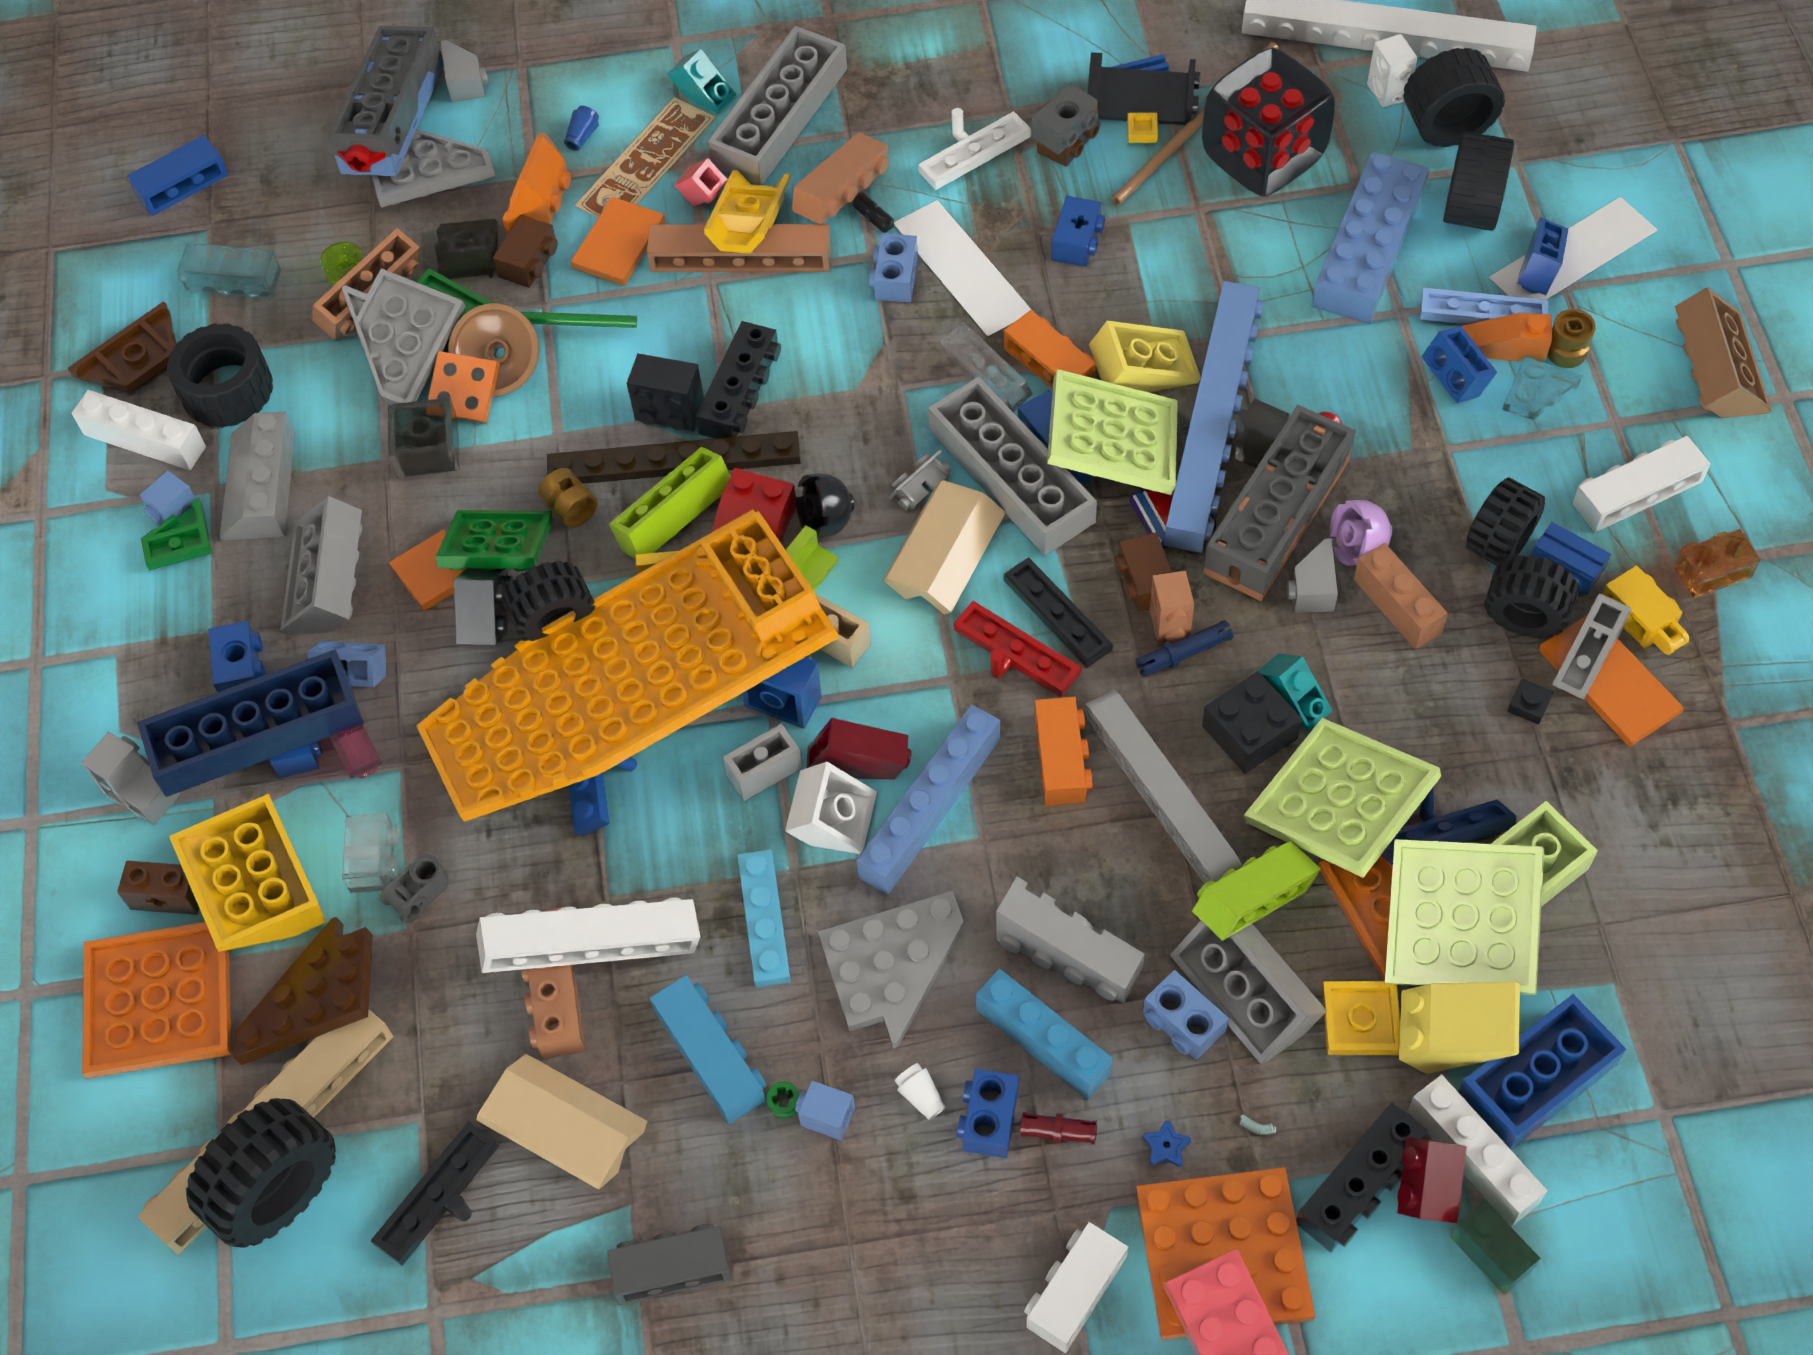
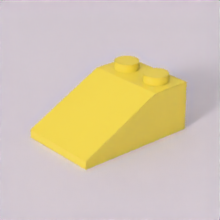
M1106 321L1089 343L1102 381L1148 393L1200 382L1201 376L1183 330Z
M1517 982L1431 983L1403 990L1401 993L1399 1060L1425 1074L1519 1055L1520 984Z

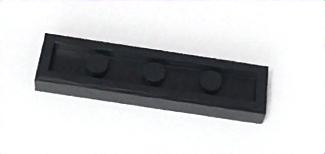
M1029 557L1003 574V581L1086 668L1113 650V644Z

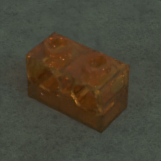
M1738 529L1729 533L1720 532L1710 540L1701 543L1692 542L1687 544L1680 550L1674 569L1691 596L1696 598L1752 578L1761 559L1742 530Z

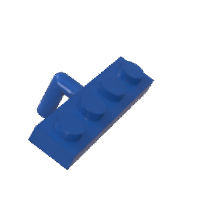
M629 757L617 764V766L632 772L637 767V761ZM603 773L568 786L574 833L584 837L610 824Z

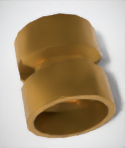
M1567 309L1556 316L1552 327V342L1547 355L1552 363L1563 368H1574L1585 361L1596 329L1592 316L1579 309Z
M560 468L548 474L538 489L539 498L554 511L555 515L568 528H575L587 522L593 516L598 506L597 498L587 487L582 485L581 481L568 468Z

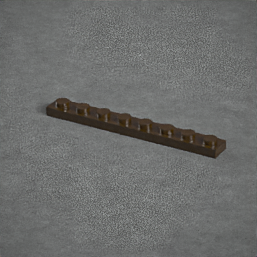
M798 431L551 453L547 454V475L554 470L568 468L582 484L667 476L700 447L721 455L727 470L801 464Z

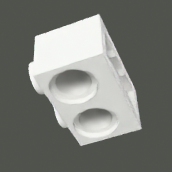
M1402 34L1374 42L1367 85L1383 108L1404 101L1405 84H1407L1410 75L1415 72L1418 57Z

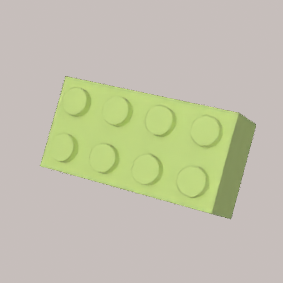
M1547 801L1491 843L1544 848L1541 907L1590 868L1598 851Z

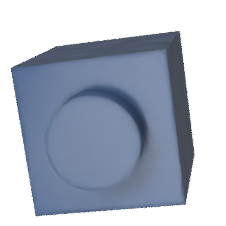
M168 470L140 494L146 506L143 511L154 523L159 521L163 523L173 514L179 517L192 507L189 502L196 499L190 487Z
M811 1081L808 1091L800 1093L795 1111L798 1112L801 1127L842 1141L855 1110V1103L852 1094Z

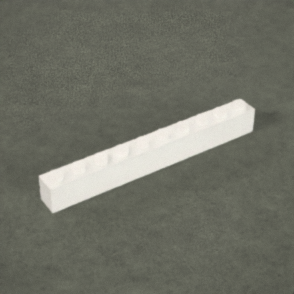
M1246 0L1241 33L1373 51L1374 42L1402 34L1417 57L1431 58L1443 51L1455 48H1471L1485 55L1491 67L1528 72L1534 51L1537 26L1344 0Z

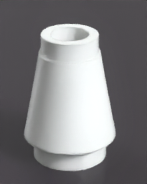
M916 1063L895 1079L896 1084L899 1086L897 1091L925 1115L928 1121L939 1115L946 1108L927 1068L922 1069Z

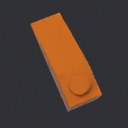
M1516 313L1462 325V328L1487 359L1545 363L1552 342V315Z

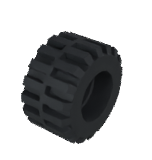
M1510 477L1501 481L1492 490L1478 511L1467 535L1466 549L1496 566L1499 562H1503L1505 558H1515L1529 540L1541 518L1545 506V496Z
M1516 555L1515 558L1508 557L1503 562H1499L1494 570L1485 598L1484 608L1487 610V615L1494 619L1497 625L1503 626L1505 630L1525 637H1553V634L1559 635L1562 633L1563 629H1566L1569 624L1578 594L1577 580L1573 579V575L1569 571L1564 570L1563 566L1555 564L1551 560L1531 555L1529 557L1523 555Z
M555 561L553 563H542L536 567L533 566L528 571L519 574L516 580L511 581L508 585L509 588L505 590L503 595L504 606L522 641H534L550 635L542 633V628L571 611H574L576 614L574 622L590 615L595 610V605L592 606L595 602L580 570L569 562Z

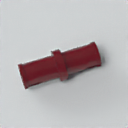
M1023 1112L1020 1136L1053 1139V1142L1061 1144L1062 1140L1095 1145L1097 1120L1065 1118V1115L1056 1113V1117Z

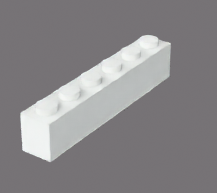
M669 898L663 902L647 903L645 901H634L628 905L618 906L599 904L593 908L583 909L564 907L558 911L548 912L528 910L522 914L514 915L492 913L486 917L479 918L476 938L482 973L691 954L695 953L700 940V932L693 899Z

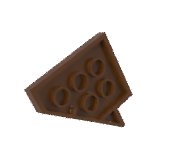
M337 917L331 918L236 1029L233 1056L236 1061L244 1065L368 1017L373 935L366 927L343 935L344 925Z

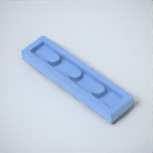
M1423 288L1421 295L1420 320L1471 324L1516 313L1548 314V300L1433 288Z

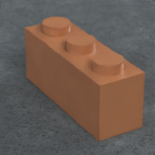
M1386 543L1358 558L1354 581L1415 650L1442 634L1448 613Z

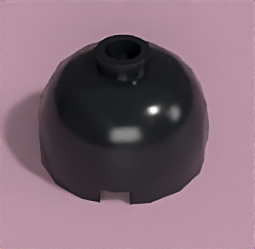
M819 473L803 476L798 484V487H803L802 496L796 497L797 513L801 528L803 529L805 525L817 532V538L839 533L848 523L851 512L854 510L852 494L849 493L840 479L830 474Z

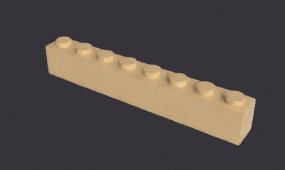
M369 1010L367 1018L310 1039L307 1047L297 1057L288 1060L283 1065L281 1073L270 1084L262 1086L256 1092L254 1100L243 1111H250L255 1104L262 1101L268 1102L274 1098L291 1099L296 1101L314 1118L393 1038L392 1033L387 1025ZM239 1111L236 1114H234L229 1119L227 1124H231L232 1122H234L237 1119V1116L243 1111ZM211 1140L201 1147L199 1155L188 1166L182 1167L173 1175L171 1183L160 1194L154 1195L145 1203L143 1211L137 1216L177 1255L207 1227L189 1209L186 1188L188 1187V1177L195 1170L194 1164L196 1160L206 1151L205 1147Z

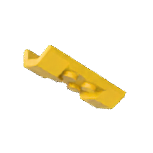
M732 170L706 223L704 234L720 251L750 254L764 239L768 228H772L784 201V193L790 182V174H784L774 186L750 184L739 170Z

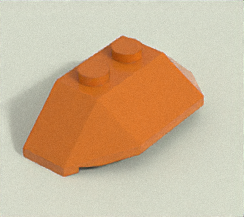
M540 132L537 135L513 190L509 207L503 216L502 221L506 235L509 234L520 215L550 224L555 212L560 210L564 191L570 187L571 174L567 171L565 159L545 132Z

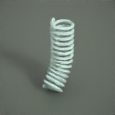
M1244 1115L1240 1117L1242 1118L1240 1125L1242 1124L1244 1128L1247 1126V1129L1249 1128L1251 1132L1254 1130L1255 1133L1257 1130V1134L1260 1132V1135L1263 1133L1264 1136L1276 1133V1127L1273 1129L1272 1123L1270 1125H1262L1256 1123V1121H1251L1249 1117H1244Z

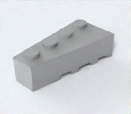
M1016 876L996 911L997 941H999L1000 945L1012 953L1021 952L1031 957L1032 961L1042 968L1049 969L1051 967L1063 973L1064 977L1074 984L1081 985L1084 983L1094 988L1096 993L1104 999L1110 1001L1116 999L1124 1003L1143 969L1145 954L1105 929L1100 930L1099 933L1093 931V927L1087 921V918L1077 912L1065 914L1054 904L1056 901L1054 898L1044 892L1040 898L1025 889L1028 883Z

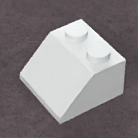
M829 762L800 770L785 832L810 846L860 854L864 851L877 791Z

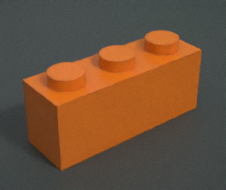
M1032 310L1028 311L1004 330V350L1052 390L1057 369L1095 379L1096 363L1088 353H1083L1073 345L1069 337L1061 335L1051 327L1047 319L1039 317Z
M1076 697L1035 700L1034 717L1045 806L1086 803L1087 790L1093 789L1091 769L1084 768V759H1089L1087 739H1081L1080 730L1085 729L1083 709H1077Z

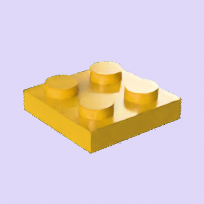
M1323 981V1007L1327 1010L1324 1014L1327 1055H1399L1400 1012L1397 985L1386 984L1385 981Z

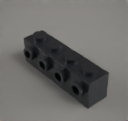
M741 321L695 415L699 435L710 438L735 437L739 433L744 432L750 408H755L759 397L758 391L761 385H766L769 379L770 366L780 356L781 344L778 343L776 329Z
M1391 1102L1299 1210L1296 1218L1297 1225L1329 1252H1332L1338 1244L1345 1247L1357 1233L1358 1229L1354 1225L1363 1215L1366 1219H1369L1382 1201L1377 1197L1382 1191L1387 1188L1391 1192L1401 1181L1402 1154L1405 1149L1406 1137L1425 1139L1428 1130Z

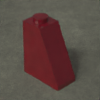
M831 718L808 746L806 768L829 762L855 779L894 780L903 769L909 766L912 753L911 749L908 748V735Z

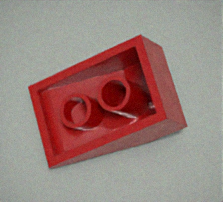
M734 468L722 493L711 533L754 509L755 512H760L781 543L797 507L795 485L790 482Z

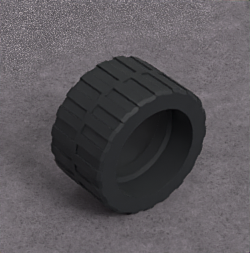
M1455 48L1443 51L1427 59L1410 75L1404 87L1403 99L1419 134L1425 142L1431 143L1433 146L1450 147L1452 145H1459L1461 134L1464 131L1483 134L1496 122L1505 105L1504 92L1487 58L1480 51L1472 50L1471 48Z
M1466 131L1462 132L1443 217L1444 223L1489 231L1495 230L1512 160L1513 139Z
M226 323L210 324L209 326L199 327L191 333L189 332L183 336L182 340L175 344L173 351L170 352L168 357V377L185 411L195 421L207 426H233L246 421L254 413H259L263 409L262 407L267 404L270 399V393L273 390L272 374L257 340L254 339L250 332L245 331L244 328ZM228 365L242 366L235 376L223 383L199 385L200 381L208 373L217 368Z

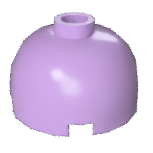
M1345 501V504H1339L1335 508L1331 517L1330 537H1336L1339 547H1333V551L1338 560L1346 566L1357 565L1358 558L1383 543H1386L1387 546L1390 543L1392 526L1381 507L1370 501Z

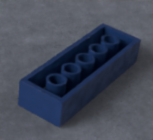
M336 649L137 722L153 778L166 797L364 724L346 670Z

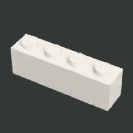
M87 390L72 412L74 419L85 436L190 471L206 448L196 425L91 390Z
M1688 436L1677 441L1669 440L1659 449L1649 454L1647 452L1641 453L1633 461L1623 466L1615 465L1605 474L1595 479L1593 477L1585 479L1577 487L1572 505L1595 533L1702 483L1711 463Z
M1440 1075L1413 1097L1407 1112L1415 1121L1428 1130L1427 1134L1432 1140L1467 1146L1464 1175L1511 1227L1541 1203L1548 1190L1443 1075Z

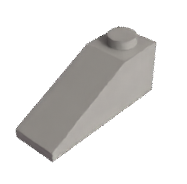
M1599 593L1552 685L1584 700L1631 613V608Z

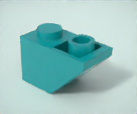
M702 49L684 56L667 73L685 97L715 113H719L737 95Z
M1278 653L1258 670L1302 718L1301 727L1305 730H1312L1322 718H1325L1333 711L1303 656Z

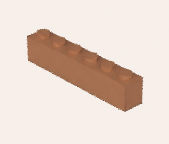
M706 224L650 225L647 256L651 272H830L831 236L829 224H773L771 229L768 228L764 239L750 254L720 251L704 234Z

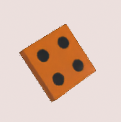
M438 351L425 411L429 414L487 424L500 363L493 360Z

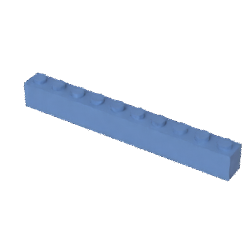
M1223 281L1166 524L1164 546L1202 553L1205 540L1210 541L1212 538L1215 522L1209 521L1210 514L1217 515L1221 496L1215 495L1216 489H1223L1226 470H1221L1222 463H1229L1232 445H1227L1226 443L1228 438L1234 439L1237 420H1232L1233 414L1239 415L1243 396L1237 395L1238 389L1245 390L1248 372L1243 371L1244 365L1250 366L1253 348L1248 347L1249 342L1256 341L1259 324L1253 322L1254 318H1261L1264 301L1258 300L1260 287Z

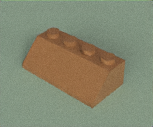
M1708 287L1675 306L1678 316L1676 325L1684 335L1686 343L1683 344L1686 355L1691 359L1693 365L1691 375L1699 385L1701 393L1698 395V398L1703 408L1707 411L1711 410L1721 418L1762 415L1771 412L1769 400L1740 311Z

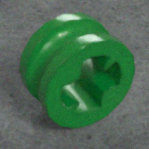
M786 1081L773 1084L766 1095L771 1114L780 1119H788L797 1113L795 1107L799 1097L797 1088L792 1083ZM786 1093L787 1098L791 1095L793 1096V1098L788 1100L789 1106L781 1108L780 1102L777 1105L774 1104L779 1101V1094Z

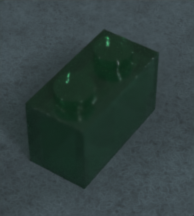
M1485 1199L1457 1222L1450 1235V1238L1504 1296L1528 1276L1541 1259Z

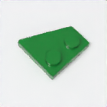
M199 498L189 502L192 507L179 517L173 514L159 528L151 530L141 538L145 564L149 571L213 553L203 504Z

